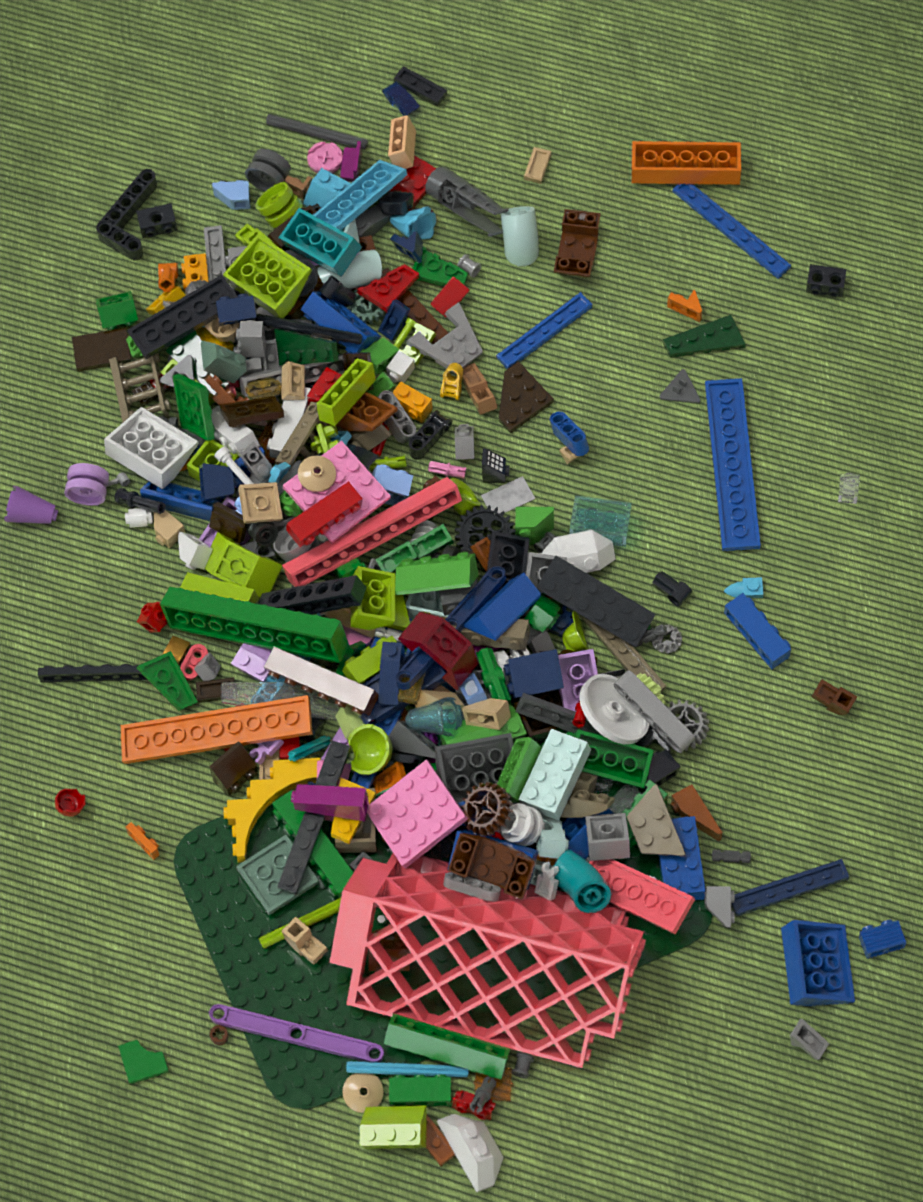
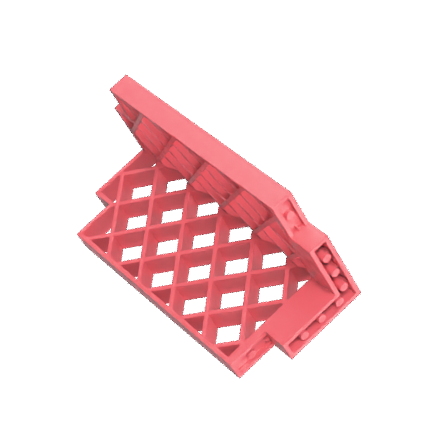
M394 853L387 864L365 858L362 859L342 891L330 963L353 969L346 1005L391 1017L393 1013L513 1050L580 1068L583 1067L585 1061L589 1062L592 1051L588 1049L589 1043L593 1044L595 1034L614 1038L617 1031L621 1032L623 1020L620 1019L621 1013L625 1014L627 1002L624 1001L625 995H629L631 984L628 983L629 977H633L646 940L642 939L644 931L627 927L629 917L626 916L627 911L608 904L600 911L586 913L580 911L575 906L567 893L557 891L555 899L550 901L534 893L536 885L531 883L523 900L504 893L505 889L501 888L499 900L491 902L446 888L443 882L445 874L449 872V862L422 855L405 869ZM379 906L391 924L373 934L371 932L375 910ZM422 916L427 917L440 936L424 946H421L407 926ZM471 929H475L488 947V950L470 959L456 938ZM396 931L411 953L393 962L379 940ZM523 941L538 962L519 972L505 951ZM445 944L459 963V966L441 975L428 956V953ZM369 948L382 969L364 978ZM570 955H574L587 976L568 985L554 964ZM494 957L508 976V979L490 988L476 967ZM417 960L431 981L413 991L399 969ZM621 968H625L618 999L604 977ZM544 970L558 991L539 1001L525 980ZM465 973L479 992V995L461 1003L448 985V982ZM388 976L402 997L392 1003L380 1000L371 985ZM594 984L607 1004L588 1014L574 993ZM515 986L528 1007L510 1017L496 996ZM437 989L451 1010L440 1016L431 1014L419 998ZM564 999L578 1020L558 1029L545 1009ZM486 1002L499 1023L488 1029L477 1026L467 1011ZM613 1012L615 1013L613 1024L598 1021ZM535 1015L548 1036L537 1042L525 1039L516 1024ZM584 1028L586 1033L580 1054L573 1051L565 1038Z

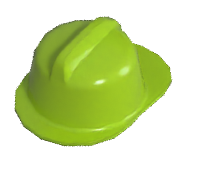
M457 478L450 479L457 485L462 498L461 502L453 505L460 515H465L466 510L471 512L476 505L481 506L471 488Z
M573 611L574 623L565 629L562 637L566 649L574 652L590 650L580 618Z

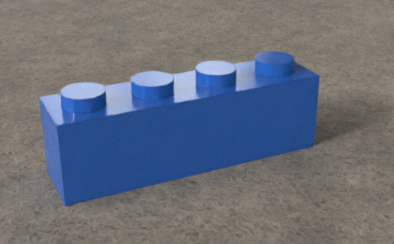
M742 593L725 605L724 614L771 670L790 657L791 646L789 642L779 636L777 628L768 623L765 614L756 609L755 603L750 597L747 598Z

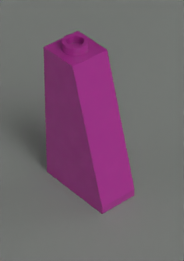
M297 784L296 791H292L291 802L295 810L364 822L366 820L369 806L366 788Z

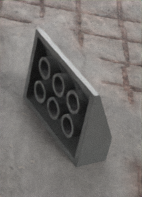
M507 733L435 747L436 773L457 803L464 802L462 798H468L467 791L473 792L472 786L478 787L479 783L486 784V782L497 784L513 747L512 734Z

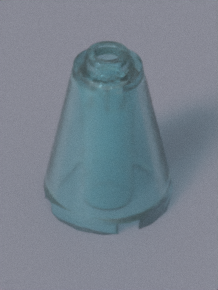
M445 697L410 710L406 716V723L413 730L453 737L459 733L456 732L458 727L462 726L461 707L456 705L454 702L455 698Z

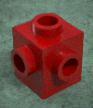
M160 602L145 604L136 621L150 633L160 632L167 624Z

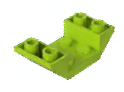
M217 532L211 545L213 550L205 569L225 582L254 589L258 597H261L262 593L271 592L281 572L282 564L268 557H262L235 543L231 538Z

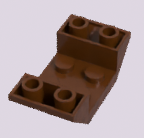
M564 209L562 234L558 256L556 255L554 273L582 277L591 276L598 242L601 213Z
M460 833L448 871L465 878L472 876L505 889L504 893L523 900L536 861L520 850L489 838Z

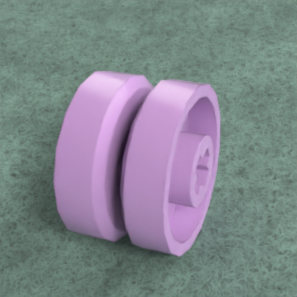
M78 463L70 466L67 474L68 481L64 491L65 497L82 505L93 506L104 503L109 473L102 467L88 463Z

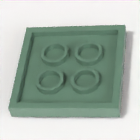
M284 835L236 866L238 872L268 915H271L319 884V880L310 867L307 866L297 895L277 888L293 845L287 835Z

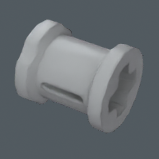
M467 254L463 255L457 264L459 268L468 272L472 278L479 273L482 266L481 263L471 260Z

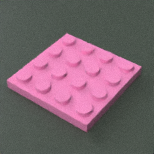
M342 440L322 455L329 459L336 469L335 482L329 489L322 492L309 491L301 485L298 474L283 484V489L304 512L348 481L363 498L361 509L354 514L350 513L345 516L346 519L337 525L335 523L330 527V530L324 535L331 543L339 539L391 497ZM319 469L314 470L317 474L321 472Z
M427 760L368 806L367 811L378 831L405 869L468 820L463 810Z

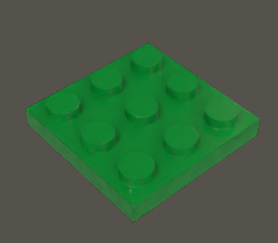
M181 374L173 375L181 428L207 441L214 440L215 427L212 423V409L209 405V391L207 387Z

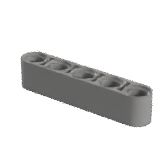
M627 670L613 684L618 693L675 751L682 753L695 740L691 731L634 673Z

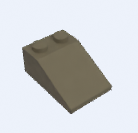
M367 788L375 792V788ZM368 814L366 815L365 822H361L350 844L335 838L336 850L339 853L376 852V826Z

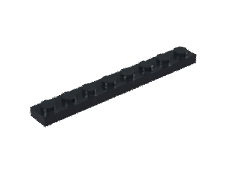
M331 741L315 785H338L351 750L349 745ZM310 812L304 813L279 880L278 889L297 895L326 815Z

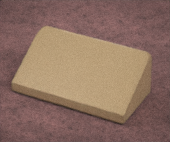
M288 361L282 366V400H304L305 366Z

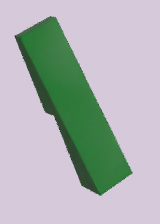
M442 524L412 542L407 541L377 558L376 561L382 571L394 573L402 560L412 558L413 561L420 560L422 557L432 555L444 549L447 545L454 544V541L445 525Z

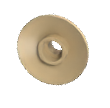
M311 456L300 464L298 479L307 490L322 492L329 489L335 482L336 469L329 459L323 456ZM319 469L321 472L317 474L314 470Z
M354 1073L344 1083V1101L349 1108L356 1112L364 1113L366 1107H378L383 1099V1085L374 1074ZM361 1088L367 1089V1094L365 1096H362L359 1091Z

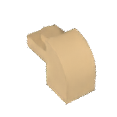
M296 917L282 930L283 936L290 946L312 964H315L328 951L327 947L312 935L310 929Z

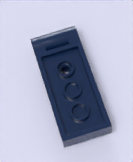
M416 651L407 656L406 658H404V665L416 653ZM435 661L410 689L400 690L399 706L379 705L378 697L370 716L365 714L359 716L363 724L373 725L384 721L418 700L421 690L432 691L444 684L446 681L442 677L445 671ZM380 673L362 685L374 689L379 694ZM403 677L402 683L408 682L410 678Z

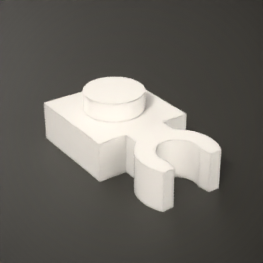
M546 862L542 865V873L537 877L534 893L551 901L556 897L559 881L554 879V876L558 874L559 867L555 866L550 870V862Z

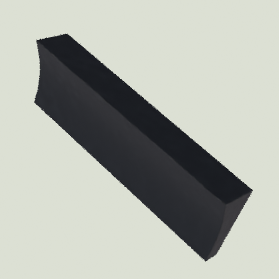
M492 531L486 573L495 566L504 568L506 581L498 591L509 580L522 573H526L529 547L528 537ZM496 573L492 577L497 579L502 577V574Z

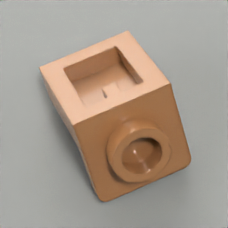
M287 176L284 182L290 186L293 194L303 199L308 192L312 177L308 176L305 182L302 183L298 178Z

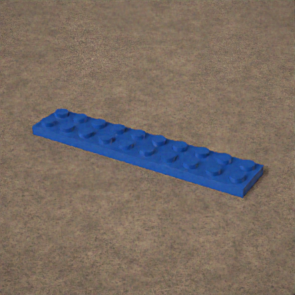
M742 378L705 381L722 551L760 549Z

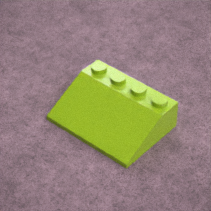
M257 234L224 272L223 276L232 288L241 294L253 296L256 304L274 316L284 318L294 307L312 270Z

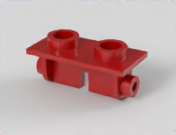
M464 1090L456 1091L455 1097L452 1100V1108L460 1113L467 1112L482 1120L492 1119V1111H494L496 1106L493 1100L490 1099L486 1102L482 1111L476 1113L478 1106L474 1112L470 1109V1103L473 1101L475 1094Z

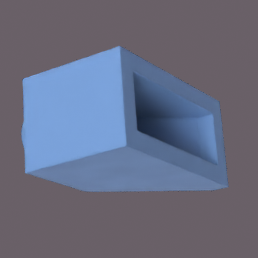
M474 673L469 675L459 687L468 705L487 699Z

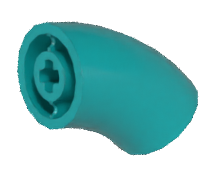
M569 849L562 853L554 867H559L558 874L554 876V879L559 881L558 887L569 895L580 911L595 913L606 907L611 899V891L603 876L588 861Z

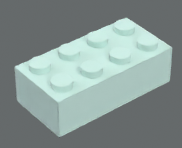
M551 729L520 795V803L536 808L541 814L559 821L590 754L591 749L588 743Z

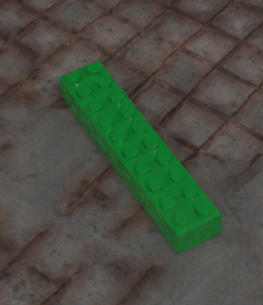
M169 587L160 602V606L171 629L268 649L276 647L288 653L336 663L342 661L350 646L341 621L335 618L330 619L319 615L305 614L300 611L295 612L284 608H275L249 601H240L233 598L220 597L215 594L210 595L175 587Z

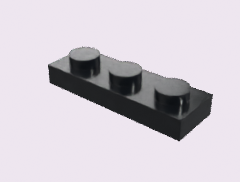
M405 66L393 78L394 83L437 107L447 95L446 89Z

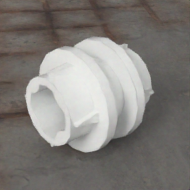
M520 803L510 806L509 808L512 809L513 813L508 814L511 820L505 821L507 827L501 826L503 837L509 842L522 846H528L534 842L537 843L538 837L542 829L545 830L546 824L542 819L541 813L536 808Z

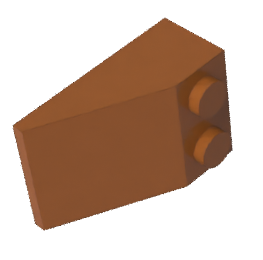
M365 392L336 425L347 431H374L397 412L398 407Z

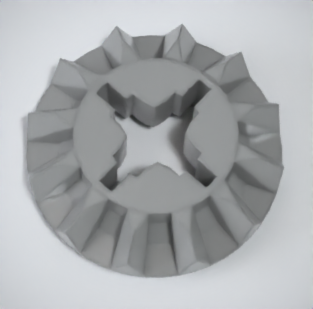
M668 624L664 625L667 628L665 636L671 633L670 641H663V636L660 637V635L659 638L651 641L653 647L662 653H672L682 643L681 632H679L677 627Z

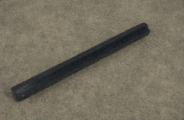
M257 314L256 321H263L264 326L358 345L362 342V335L358 333L263 314Z

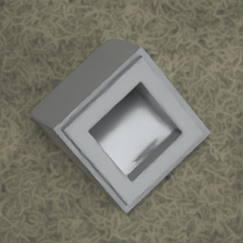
M208 653L195 666L194 670L203 681H210L216 678L221 666L213 655Z

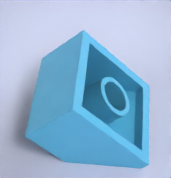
M321 168L311 181L303 206H313L318 203L322 208L351 183Z

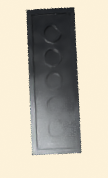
M220 275L128 329L127 332L145 360L218 318L216 301L220 297L230 296V299L238 298V296L224 276Z
M557 555L536 587L540 592L635 648L656 615Z

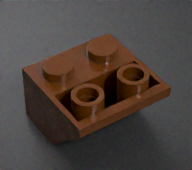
M396 931L379 940L393 962L411 953ZM368 948L369 971L382 969ZM410 964L399 969V971H410Z

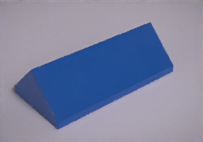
M149 481L140 489L142 497L165 503V510L206 521H210L211 513L214 510L213 504L216 502L222 503L223 499L201 503V490L174 483H169L165 488L161 489Z
M522 573L509 580L464 624V627L496 641L541 597V593L527 575Z

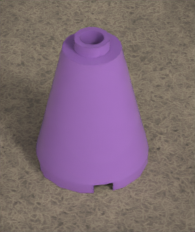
M13 485V491L11 490L6 508L8 513L4 521L51 524L52 520L56 521L58 510L55 509L56 505L19 486Z

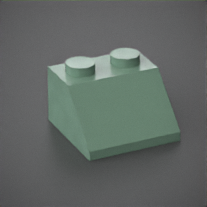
M207 341L200 343L204 371L231 383H235L247 371L245 357L215 343Z

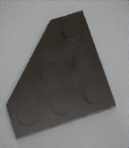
M519 361L504 371L499 410V422L511 434L554 403V398Z

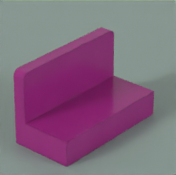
M357 141L356 148L344 147L340 178L347 182H354L359 177L362 159L361 141Z

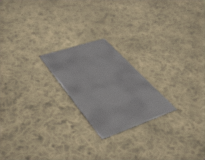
M523 476L481 495L486 506L490 505L492 511L498 507L497 513L502 511L508 512L535 499Z

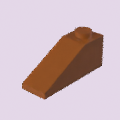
M692 784L672 794L670 806L675 814L678 813L681 818L695 816L697 829L717 841L722 840L721 829Z

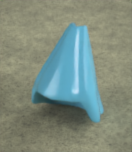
M426 206L408 211L404 215H392L390 222L407 238L417 231L421 239H430L434 233L433 228L436 224V216L434 212H431V208Z

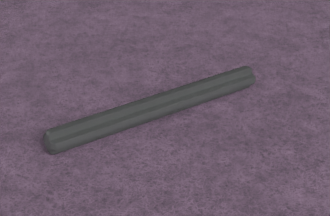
M268 114L266 118L267 124L353 147H357V141H361L362 149H366L368 146L367 139L273 114Z

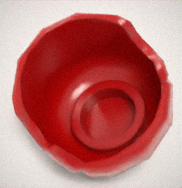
M63 789L55 797L56 810L61 815L67 817L78 815L86 804L85 795L80 794L77 789Z

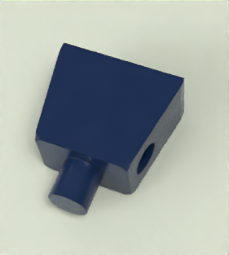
M206 463L199 467L201 503L232 497L234 495V488L244 485L238 477H233V471L230 467Z

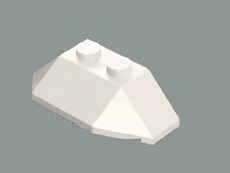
M594 530L554 537L543 552L540 553L567 557L568 563L585 573L601 570L615 560L612 540L607 539Z
M456 1114L439 1119L437 1121L439 1127L476 1192L492 1187L495 1184L503 1155L484 1122Z

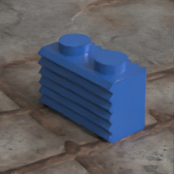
M891 919L886 920L877 927L868 925L863 927L859 933V939L866 959L903 949L906 945V939L898 920L894 922Z

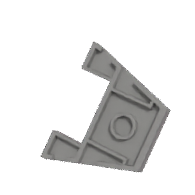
M457 303L445 313L448 319L456 326L454 330L433 345L420 331L406 342L408 346H414L419 349L421 354L432 357L436 360V363L446 369L451 363H458L464 368L483 352L461 305Z

